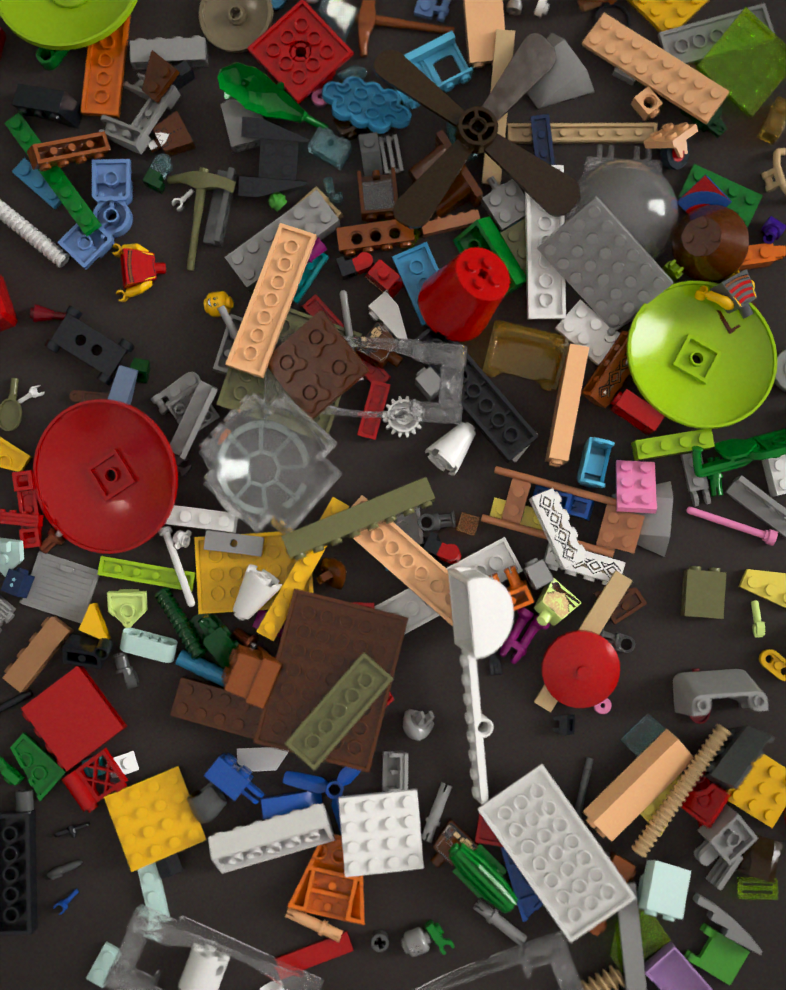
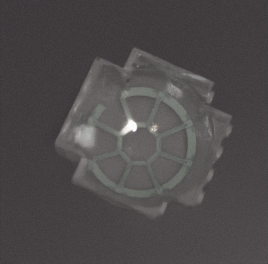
M255 392L251 396L247 394L239 402L242 406L238 410L233 409L223 419L225 424L220 423L210 433L212 438L209 439L207 437L199 446L202 448L199 454L207 461V467L210 469L204 477L206 481L203 485L215 495L228 512L243 520L256 533L260 532L269 523L270 526L285 535L291 533L343 474L325 458L338 443L286 394L281 398L277 396L270 404L272 408Z

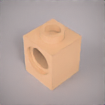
M649 86L636 95L631 103L632 107L644 121L649 118H655L661 112L660 108L663 104ZM644 103H650L652 107L647 108Z

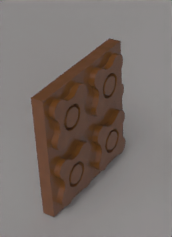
M322 310L316 313L275 349L268 364L270 371L308 421H312L369 372V369Z

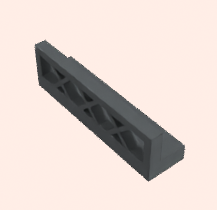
M229 167L228 171L218 170L217 175L236 182L237 174L235 168ZM214 189L203 239L204 244L223 247L233 193L225 189Z

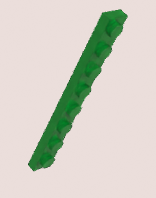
M17 113L4 123L26 154L33 144L42 143L20 113ZM58 165L52 166L51 169L46 171L38 169L86 236H89L102 226L61 168H58Z

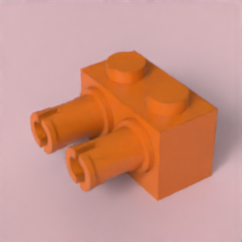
M513 565L510 566L512 573H510L509 568L503 571L510 583V586L505 589L511 597L513 611L534 603V599L526 580L521 581L516 567ZM492 574L493 579L501 584L498 574Z

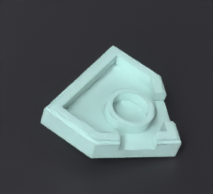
M0 538V572L6 577L9 568L14 569L24 560L23 540Z

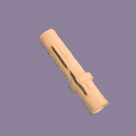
M288 908L285 918L318 932L319 936L324 935L336 942L340 941L341 934L344 931L328 924L326 920L321 921L298 910Z

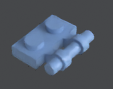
M417 0L414 16L432 20L433 14H437V20L444 22L445 17L448 16V7L452 0H443L441 6L436 5L437 0Z

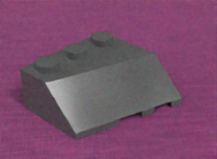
M749 725L729 729L732 735H728V740L724 742L725 745L721 746V750L716 752L718 755L715 756L713 761H710L711 765L706 767L707 770L704 777L724 790L738 789L752 770L750 764L762 757L764 754L762 748L767 742L770 744L775 739L773 736Z

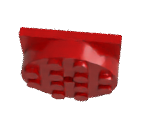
M300 0L247 47V51L267 71L270 79L275 84L284 83V91L297 104L302 102L309 94L322 89L326 83L331 82L337 69L354 55V52L305 0ZM299 54H305V57H304V56H303V57H297V56H298Z

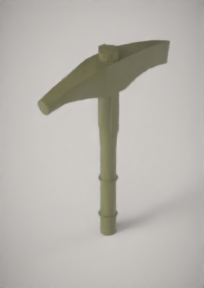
M200 167L199 171L184 172L167 178L169 184H188L197 189L186 269L194 271L206 191L225 189L233 193L236 184L231 179L208 173L209 169Z

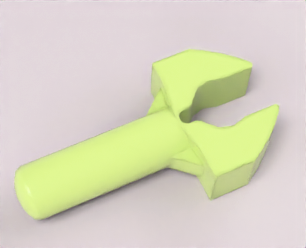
M754 600L751 602L754 621L752 631L754 637L758 638L765 636V623L761 620L759 602Z

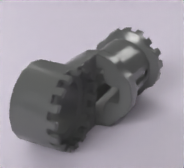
M451 511L449 514L440 515L438 513L423 514L418 519V526L423 531L440 530V528L444 527L456 528V521L453 520L455 519V513ZM429 517L432 520V525L429 528H424L421 525L422 518Z
M604 628L600 633L602 637L612 639V641H607L617 651L630 653L635 648V640L630 636L621 633H610L604 631ZM623 639L631 641L630 649L624 650L621 647Z
M121 652L111 655L115 660L116 674L123 672L127 688L139 687L138 675L133 670V667L130 666L127 654L129 653Z

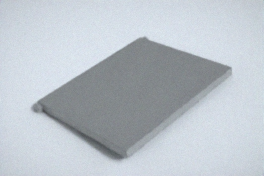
M39 551L31 573L35 578L28 597L23 598L19 603L82 623L100 575H97V569Z

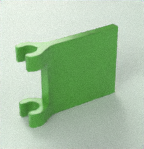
M703 922L700 930L709 936L698 956L687 949L684 957L692 964L731 985L750 951Z

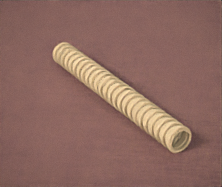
M715 725L716 729H712L713 733L708 735L709 739H705L706 743L701 745L702 749H698V755H694L695 759L691 760V765H687L688 769L684 770V775H680L681 779L677 780V785L674 784V789L670 790V795H666L667 799L663 800V805L660 804V809L656 810V815L653 814V819L649 820L650 824H646V829L642 830L643 834H639V839L635 840V845L632 844V849L640 856L647 857L646 853L651 851L650 847H654L653 843L658 841L657 837H661L660 833L665 831L664 827L668 826V821H672L671 817L675 816V811H679L678 807L682 806V801H686L685 797L689 796V791H693L692 787L696 786V781H700L699 777L703 776V771L706 772V767L711 765L710 761H713V757L718 755L716 752L720 751V747L725 745L723 742L728 740V735H732L722 725Z

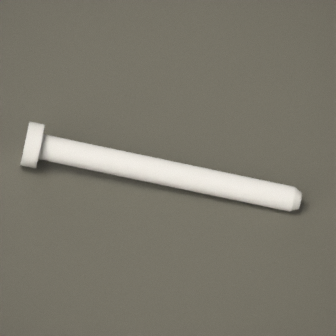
M171 526L163 527L159 531V535L164 537L186 602L189 607L195 606V601L177 550L174 547L171 536L172 528Z

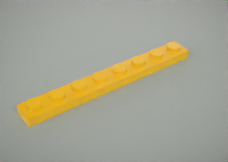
M332 497L319 520L344 511L349 506ZM325 550L315 554L312 551L306 554V558L295 562L259 625L257 633L272 641L275 640L287 618L294 588L303 590Z

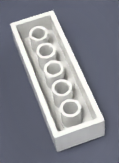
M313 804L309 808L293 810L289 814L282 816L276 815L269 820L255 821L252 825L238 826L228 832H217L214 836L208 837L211 859L223 874L335 841L331 819L324 805Z

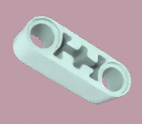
M125 628L122 632L120 650L160 662L171 663L175 659L178 642L166 636L135 628Z

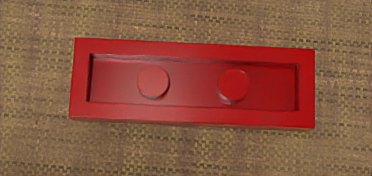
M372 380L357 435L376 440L390 384Z

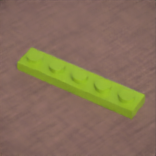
M105 556L100 557L97 575L182 590L176 571L173 568ZM184 571L191 592H193L196 573Z

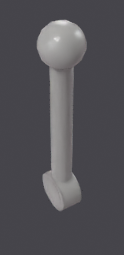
M636 313L622 325L619 324L614 328H609L607 334L613 336L618 329L631 322Z

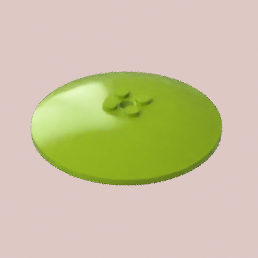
M684 281L672 284L648 304L644 303L635 315L627 338V360L630 373L643 397L653 408L668 419L699 429L727 427L744 420L754 413L769 395L777 372V350L774 337L766 320L751 302L748 304L754 314L743 319L738 309L729 314L717 303L707 300V297L702 301L695 298L696 290H699L701 286H706L709 292L711 288L718 285L717 283ZM717 310L721 311L731 329L737 325H740V327L729 334ZM692 356H699L701 359V363H695L692 359Z

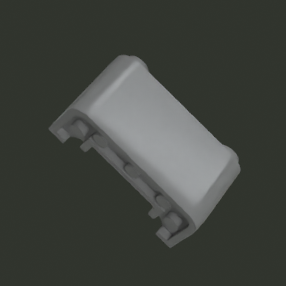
M742 669L682 672L673 678L675 713L690 716L706 715L711 709V698L725 697L738 701L739 708H751L755 711L769 710L767 696L748 673Z

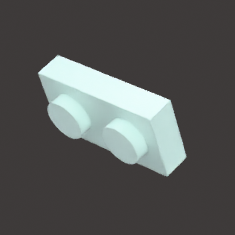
M106 941L86 979L103 988L123 950Z

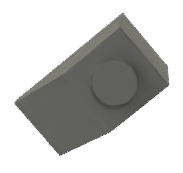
M377 132L358 135L364 177L372 176L373 170H379L380 175H383Z

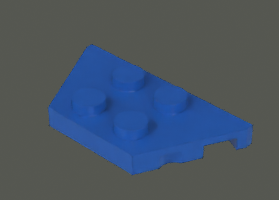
M500 847L514 894L518 898L517 905L522 921L525 922L543 903L506 849Z

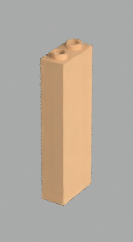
M463 0L468 66L473 65V68H482L484 64L492 63L493 66L496 29L505 30L503 0Z
M570 344L565 350L545 462H549L550 466L560 467L569 460L589 347Z
M666 729L583 811L588 817L586 821L602 838L607 836L613 841L695 758L682 742Z

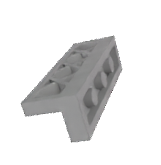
M202 380L199 381L170 443L173 453L180 455V458L184 460L218 388Z
M742 475L736 477L725 493L773 530L778 531L786 539V508Z

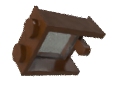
M391 167V174L380 175L379 170H373L372 176L361 177V171H357L362 221L394 220L393 206L398 200L395 167Z

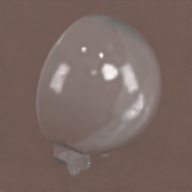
M597 144L596 157H587L585 160L584 174L577 181L580 187V197L574 207L564 215L565 222L592 198L597 196L656 261L669 247L676 233L679 218L677 198L672 186L662 174V161L652 160V148L645 150V160L640 159L639 146L634 148V159L614 158V145H609L608 158H602L603 147Z

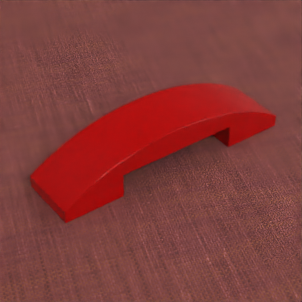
M32 470L12 472L14 492H17L19 513L20 511H28V514L39 512V515H41L40 505L35 493ZM21 526L19 535L20 540H23L24 548L41 546L42 527Z

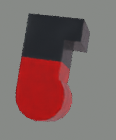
M362 252L356 258L347 261L344 260V257L336 259L343 280L368 272L373 267V257L368 252Z
M430 533L423 549L432 557L449 564H456L461 560V552L455 544L440 542L437 534Z

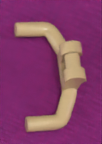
M777 148L773 152V168L763 172L761 176L766 183V192L774 191L780 187L786 196V180L781 168V156H786V148Z

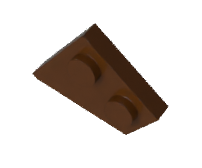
M152 50L142 91L158 103L180 72Z
M637 587L628 588L610 617L614 625L647 604ZM602 591L593 594L598 598Z

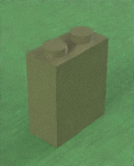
M689 566V569L683 570L680 616L724 619L726 572H720V568H709L708 571H702L699 566Z

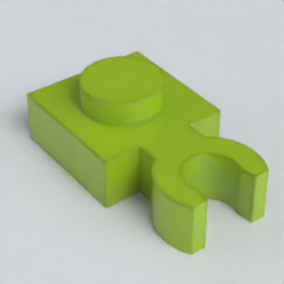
M675 259L666 263L662 268L672 279L673 283L683 275L682 271L684 270L683 267L676 264L677 261Z

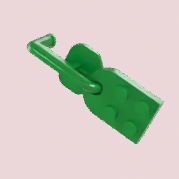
M786 428L754 436L746 440L728 439L715 444V450L725 459L702 464L701 459L703 448L692 446L695 475L699 478L744 467L753 459L763 460L781 457V455L786 454Z

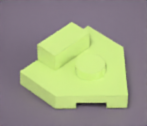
M139 589L108 591V612L113 617L115 616L125 628H130L148 610L147 591H139Z

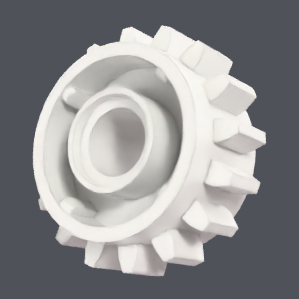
M399 396L397 401L391 400L392 405H386L388 411H383V415L387 416V418L383 419V422L388 423L386 429L391 428L392 435L398 433L399 438H401L402 434H405L406 438H409V433L416 434V428L421 430L419 423H424V419L420 418V416L424 415V411H419L421 404L416 405V399L410 401L409 396H406L405 399ZM402 412L409 415V419L405 422L398 419L399 414Z

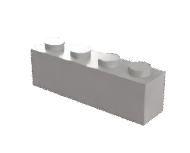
M176 36L172 39L157 37L153 40H146L144 38L130 40V63L134 70L147 69L152 50L173 67L186 60L190 67H208V45L205 37L192 36L191 38Z

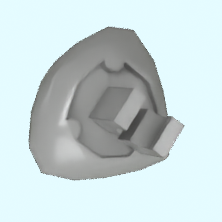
M406 710L403 716V730L405 734L416 741L426 738L434 726L432 721L434 719L433 712L429 711L425 715L423 711Z

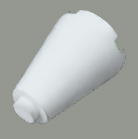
M469 422L458 424L425 450V453L429 452L428 459L440 470L444 471L447 469L450 471L449 475H455L476 435L474 426Z
M252 564L246 569L233 607L235 617L243 621L245 619L249 620L282 587V584H279L280 581L274 575L264 569L258 571L256 570L258 566Z

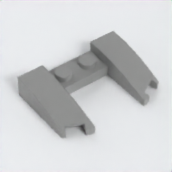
M138 73L137 75L140 78L138 82L131 85L126 81L123 86L125 89L146 99L147 102L131 125L102 115L101 120L106 123V129H100L99 132L105 131L108 139L142 155L151 141L149 137L150 132L166 108L172 110L181 95L177 88L171 85L158 103L142 91L145 75Z

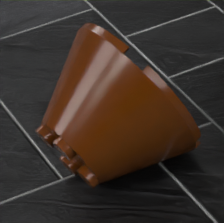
M706 205L688 213L678 224L672 240V252L674 259L677 261L676 264L684 268L683 272L698 281H719L732 275L742 265L749 250V232L745 222L735 211L721 205Z

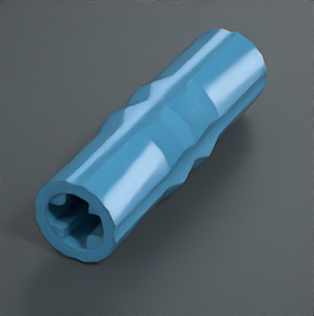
M182 649L176 660V665L224 687V683H222L223 678L221 677L223 668L203 658L192 660V655Z

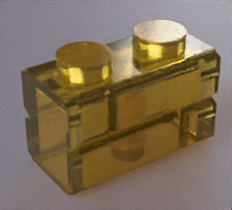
M777 96L771 104L757 135L759 139L770 144H774L779 139L786 124V99Z

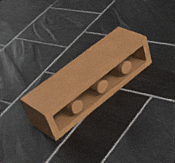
M57 616L47 617L41 624L42 629L31 636L29 639L30 644L27 648H22L16 656L18 659L15 663L9 664L4 671L6 674L3 676V679L20 693L25 692L74 631Z

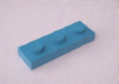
M25 158L13 169L12 173L56 210L62 203L38 169L33 170L31 163Z

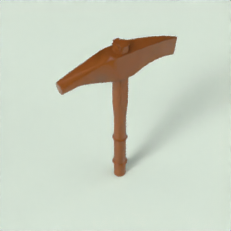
M363 0L360 13H355V22H358L361 57H368V41L375 25L442 34L450 31L454 33L455 27L445 25L441 26L378 16L375 10L376 0Z

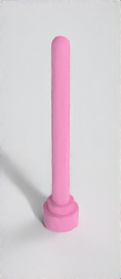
M694 507L686 509V512L690 515L760 537L765 541V544L771 546L775 544L778 537V531L772 529L763 531Z

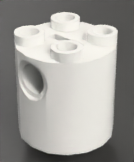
M207 942L206 945L194 943L178 984L179 989L218 990L231 955L217 950V946L213 943Z

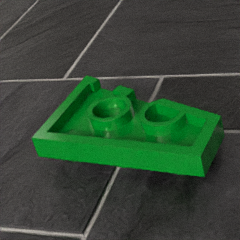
M26 732L10 747L20 767L23 768L27 775L28 782L33 786L39 802L68 772L62 769L57 761Z

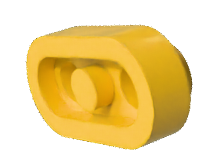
M763 650L759 655L760 664L779 680L786 681V673L784 675L781 673V669L786 668V659L775 650ZM768 655L771 657L770 662L766 661Z

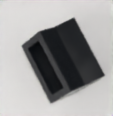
M177 853L155 862L161 879L183 871Z

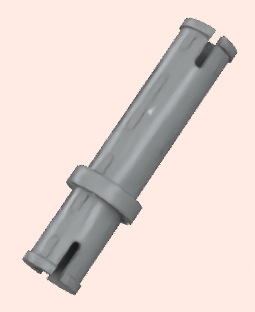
M443 782L440 783L429 817L425 819L426 825L421 835V839L425 840L429 833L427 842L431 843L437 826H440L441 822L439 820L452 789L451 785H447L444 792L446 783Z
M482 899L478 900L479 903L476 902L473 909L485 917L486 922L492 923L516 942L518 946L525 942L527 935L502 917L496 908H491Z

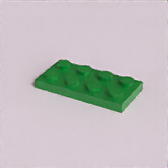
M694 164L677 199L706 174L732 201L727 208L735 211L748 228L763 195Z

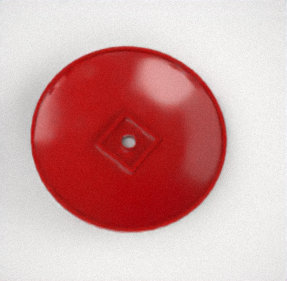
M111 399L87 400L63 410L44 430L38 442L33 461L35 493L45 517L56 531L59 530L63 534L62 536L66 540L91 552L114 554L126 552L143 545L161 530L175 504L178 488L177 465L166 436L158 425L145 413L121 401ZM110 470L115 472L116 477L114 480L109 478L108 473Z

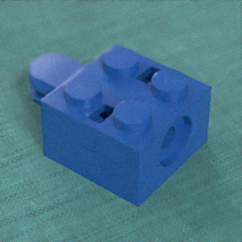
M224 752L204 776L234 801L242 793L254 804H258L260 801L258 797L263 798L265 794L251 782L254 777L252 771L245 765L240 766L236 762L237 758L231 753L226 754Z

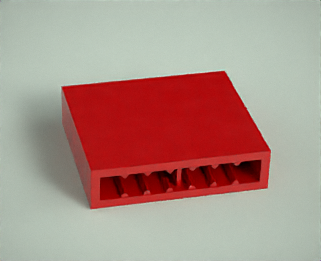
M76 666L21 708L25 720L33 724L36 735L39 738H43L46 742L47 750L51 754L54 753L58 759V765L66 771L75 767L128 727L84 666Z

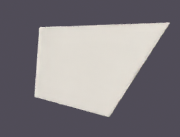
M272 747L237 749V763L240 766H247L251 771H274L278 769L288 752Z

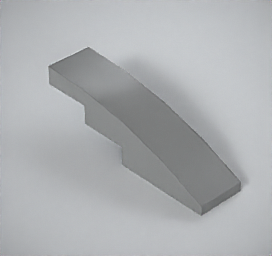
M695 892L692 899L698 905L709 910L707 916L710 920L723 926L720 932L725 937L760 955L763 951L752 937L729 914L712 901Z

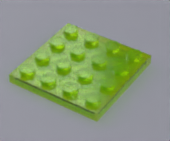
M745 7L695 68L709 79L729 90L730 92L727 97L745 114L752 117L786 77V44Z

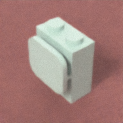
M647 860L645 873L640 877L637 890L638 908L645 910L644 914L650 916L663 915L662 919L674 922V919H683L691 871L657 860Z

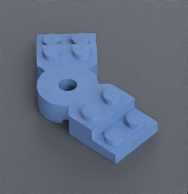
M130 159L92 160V198L98 203L93 214L102 226L89 236H86L76 223L57 242L85 270L98 257L102 258L112 248L114 238L123 236L132 226L133 215L128 207L133 201ZM111 214H117L114 220H109Z

